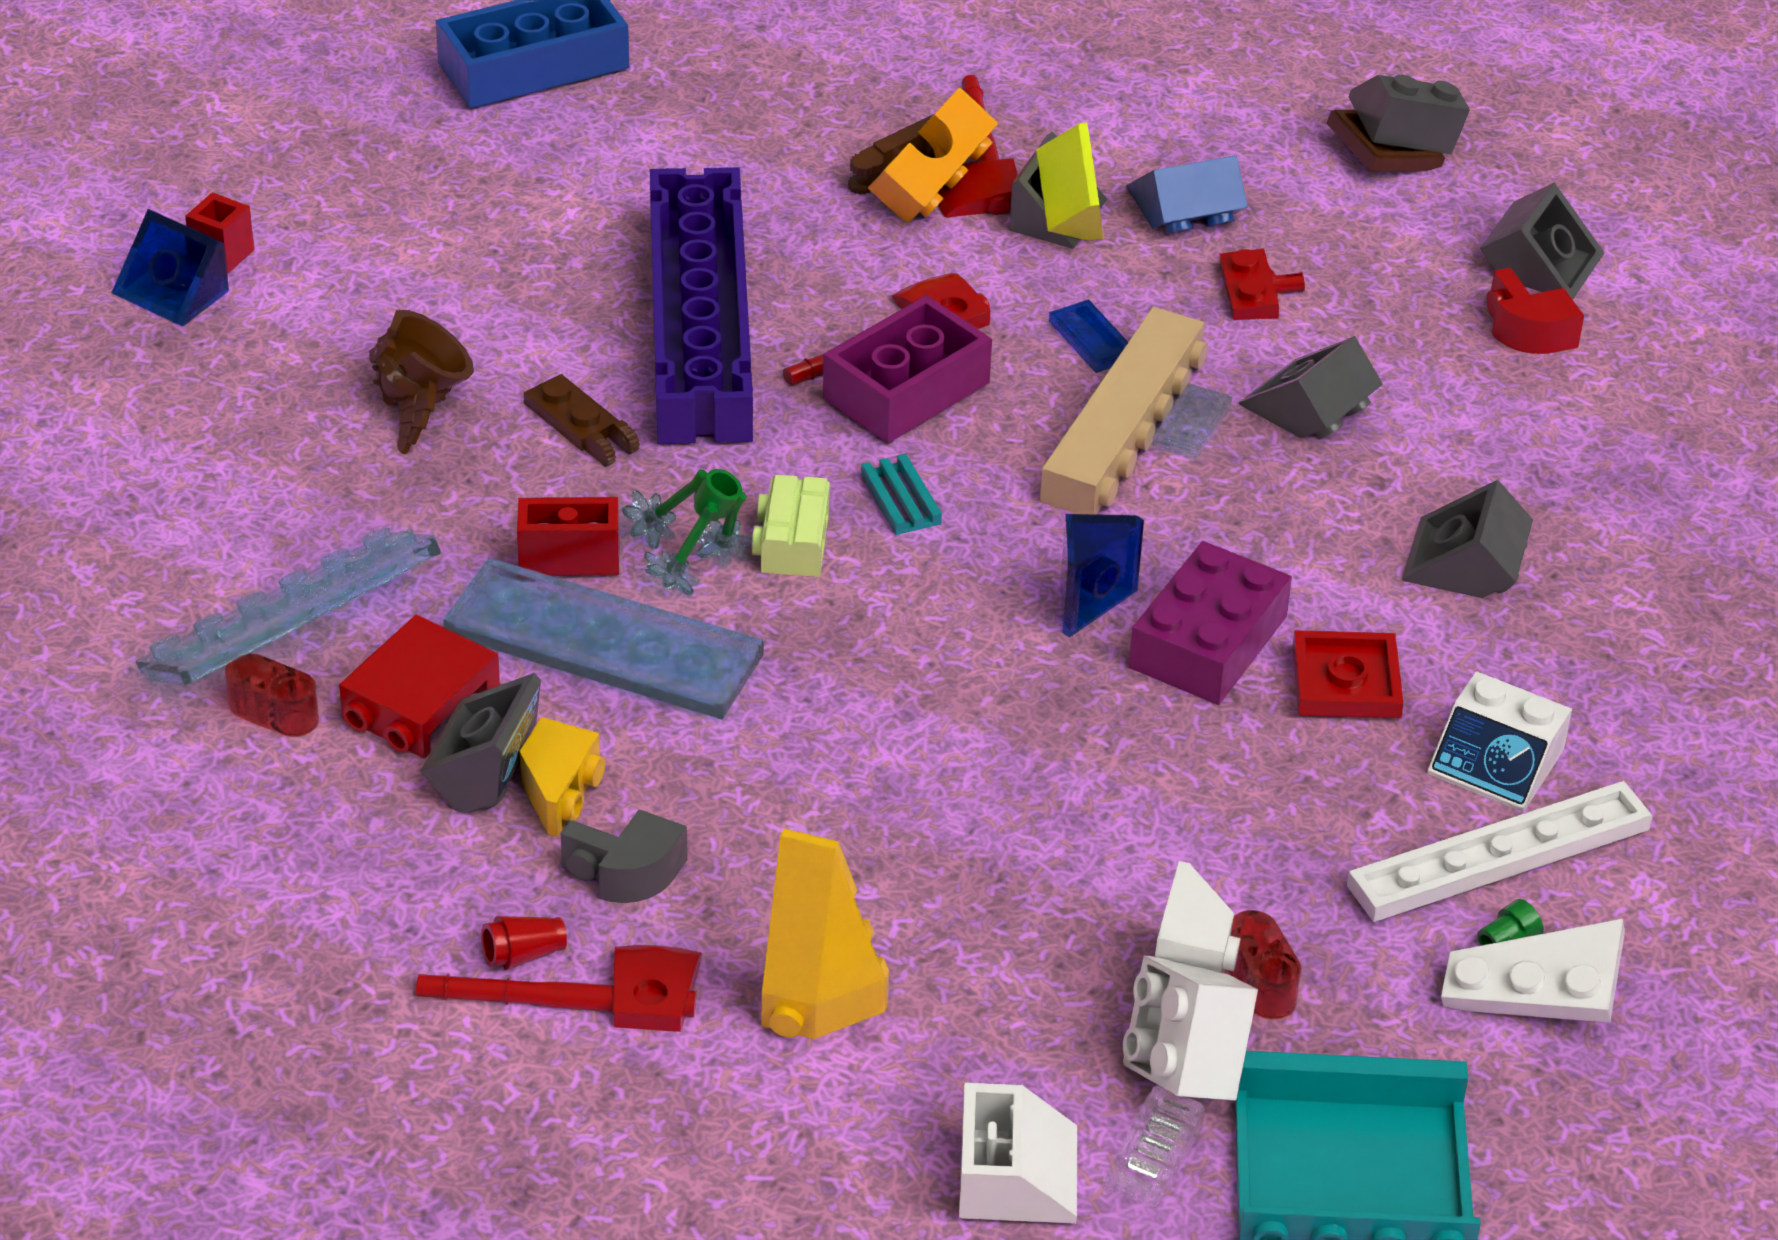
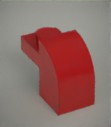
M1511 267L1494 271L1491 290L1487 293L1486 302L1489 313L1494 317L1492 335L1498 341L1514 350L1531 354H1549L1579 347L1584 314L1564 288L1530 294Z

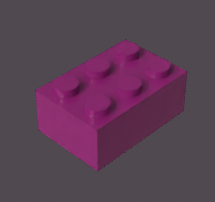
M926 295L823 354V399L888 444L990 383L992 338Z
M1202 540L1133 625L1129 668L1220 705L1286 619L1292 576Z

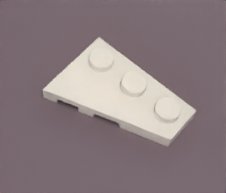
M1623 919L1451 951L1441 995L1443 1006L1469 1012L1610 1022L1625 935Z

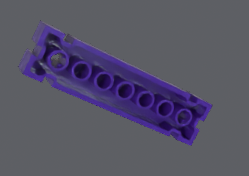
M740 167L704 168V175H686V168L650 169L657 444L696 443L695 435H714L715 442H753V387Z

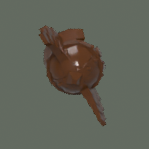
M396 310L387 333L379 337L375 347L369 350L370 361L376 363V365L372 366L373 370L376 371L377 379L373 380V383L380 386L383 393V401L388 405L398 404L401 411L400 437L397 447L402 454L408 453L411 444L416 445L422 429L427 427L430 413L435 409V403L444 401L446 399L445 396L451 391L452 387L469 379L474 373L471 357L453 334L434 320L410 310Z

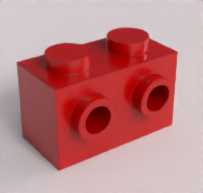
M618 497L518 498L517 543L519 576L619 575Z

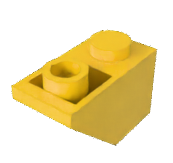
M541 717L520 750L521 785L547 833L558 837L567 821L573 820L576 822L579 818L584 804V793L589 786L597 787L604 774L606 761L605 757L600 756L599 733Z

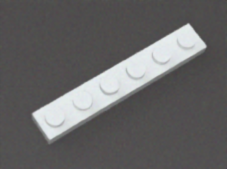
M1625 781L1351 870L1348 874L1347 887L1371 920L1376 922L1648 831L1653 815Z

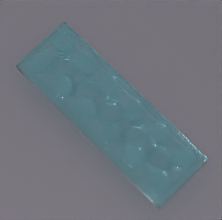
M382 528L373 531L362 538L364 545L350 552L348 549H341L320 559L322 566L307 573V570H300L288 574L278 581L279 588L267 594L264 591L255 592L236 602L238 609L224 616L221 613H216L196 621L193 624L195 631L181 638L178 635H173L156 641L149 647L150 654L136 660L139 671L147 680L186 686L441 554L435 535L414 534L412 529L391 532L390 528Z
M492 558L487 559L443 619L444 628L486 648L721 720L727 714L764 655L763 639Z

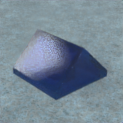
M147 209L111 293L184 326L229 291L224 243L160 213Z
M1065 514L1060 589L1062 632L1068 637L1073 636L1138 591L1144 520L1139 516Z

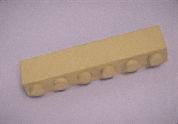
M1154 306L1152 307L1043 466L1040 502L1094 519L1102 505L1107 507L1112 505L1118 491L1119 479L1121 477L1128 479L1131 476L1136 464L1137 452L1139 449L1148 450L1152 443L1156 423L1158 421L1165 423L1168 420L1174 396H1183L1190 382L1191 370L1193 368H1202L1208 353V343L1203 341L1205 322Z

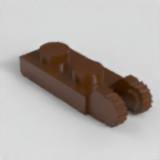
M933 115L874 142L873 146L852 156V159H850V171H853V177H850L848 181V189L859 195L870 194L868 187L909 143L923 155L935 158L932 146L918 133Z
M559 374L523 392L525 405L581 451L586 450L605 467L616 461L614 447L606 438H610L629 455L640 449V440L635 430L629 427L625 421H619L563 374Z

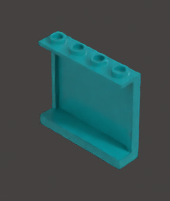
M1246 1050L1237 1098L1235 1100L1239 1240H1478L1481 1220L1480 1217L1473 1216L1464 1099L1468 1084L1467 1061Z

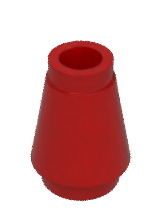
M496 916L493 922L485 923L482 926V950L485 960L490 967L503 965L504 970H509L555 951L564 950L567 946L566 927L560 917Z

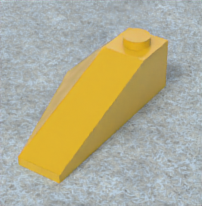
M783 828L780 835L762 984L761 1026L771 1028L775 1033L783 1037L792 1038L800 1035L816 1039L884 1013L888 1005L889 969L884 957H877L871 939L874 931L869 919H862L854 899L858 890L838 841Z

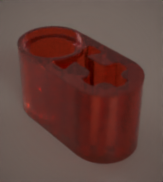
M254 653L238 655L227 663L225 677L229 708L234 715L288 737L304 736L317 727L319 711L316 684L309 674Z
M1246 910L1236 914L1233 918L1231 936L1241 938L1235 969L1234 971L1228 970L1234 978L1258 989L1254 1007L1256 1015L1271 1020L1288 1017L1294 1012L1297 1005L1302 970L1298 958L1278 924L1270 915L1257 910Z

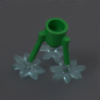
M702 469L698 470L691 482L662 504L658 493H654L647 502L639 491L634 490L631 495L634 506L626 505L622 508V512L627 518L637 521L630 530L631 536L637 537L645 533L647 543L655 550L659 547L660 538L672 540L675 536L666 525L676 519V514L671 512V510L695 493L693 497L694 509L700 517L678 553L670 555L668 552L662 551L660 558L650 552H645L644 554L645 560L650 564L645 568L646 573L653 577H663L662 586L664 589L670 590L675 585L679 591L690 596L694 593L692 587L701 585L699 579L688 574L692 567L687 560L698 541L705 544L698 550V556L709 558L717 554L718 564L723 569L728 567L731 556L743 562L750 561V555L743 548L752 546L753 536L738 535L741 523L739 520H736L739 508L747 496L742 492L739 480L726 470L713 469L708 473ZM725 518L724 524L722 525L718 519Z

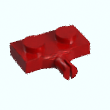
M1264 248L1254 250L1241 249L1236 252L1219 253L1220 268L1233 320L1279 319L1278 293L1305 291L1303 272L1276 275L1268 265Z

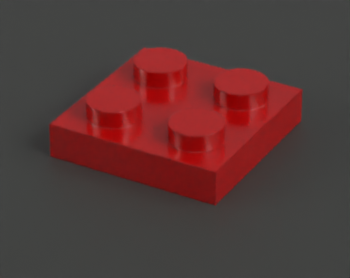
M1294 630L1292 646L1299 715L1402 718L1404 701L1396 633Z

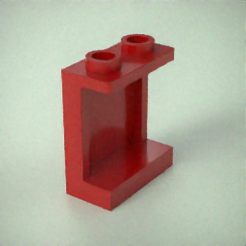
M415 614L339 684L342 718L345 719L352 729L358 732L367 730L386 739L387 743L398 752L405 753L410 751L425 759L431 753V733L454 712L461 699L471 696L474 692L480 693L500 685L498 653Z

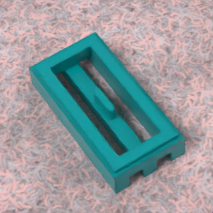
M907 454L897 455V463L894 464L891 463L889 458L880 459L879 467L874 468L871 462L861 464V476L896 535L941 525L942 512ZM898 473L902 474L904 480L906 481L907 485L909 486L910 490L912 491L913 495L915 496L916 500L921 506L923 512L925 513V518L921 514L920 510L918 509L917 505L915 504L914 500L909 494L907 488L905 487ZM885 476L909 517V522H905L879 477Z

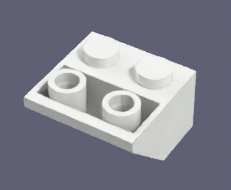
M1144 955L1141 971L1134 982L1133 994L1135 1002L1130 1028L1126 1031L1123 1039L1124 1066L1176 1096L1236 1100L1258 989L1228 974Z
M965 1083L959 1218L1076 1224L1077 1125L1023 1085Z

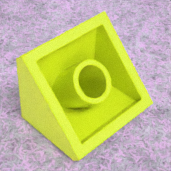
M1087 122L1079 123L1036 149L1047 228L1049 232L1083 240L1103 239Z

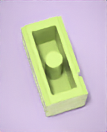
M774 475L771 478L769 494H759L757 521L758 523H764V526H754L752 555L761 556V573L820 577L830 504V482L826 478L804 477L803 480H799L797 476Z

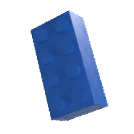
M515 0L435 20L438 64L469 108L629 68L628 24L610 0Z

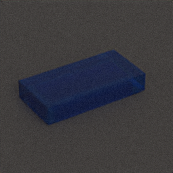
M1089 299L1049 312V322L1095 373L1110 369L1128 344V341Z

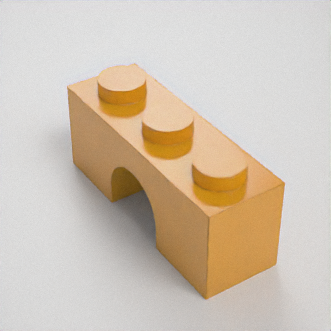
M959 87L918 131L932 146L935 158L923 155L909 143L881 172L868 189L900 219L910 222L919 212L926 218L943 200L938 191L944 184L951 190L966 174L968 169L963 165L966 159L970 157L976 161L993 143L987 136L997 126L998 122Z

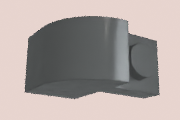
M640 809L619 837L570 820L561 833L562 868L568 869L578 879L584 881L598 880L600 899L616 903H631L649 899L665 890L686 863L687 826Z

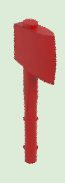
M975 75L965 76L962 79L963 90L985 110L983 90L980 88L978 78ZM991 132L987 137L993 143L977 159L978 162L963 164L968 171L951 190L944 184L938 191L943 197V200L938 205L944 217L950 218L985 213L1000 215L1011 210L1012 183L1018 176L1014 158L999 159L996 142Z
M957 273L935 276L910 285L891 295L901 309L927 295L977 329L990 325L991 310L987 298L982 293L977 294L969 283ZM823 354L811 359L804 358L803 362L784 368V379L790 386L809 379L814 380L816 376L822 375Z
M658 945L616 946L614 985L560 981H514L509 977L507 980L450 976L449 973L446 976L418 974L416 995L444 998L445 1001L451 998L505 1002L506 1005L508 1003H523L553 1008L613 1012L614 1027L681 1032L685 1017H694L697 991H693L700 967L702 952Z

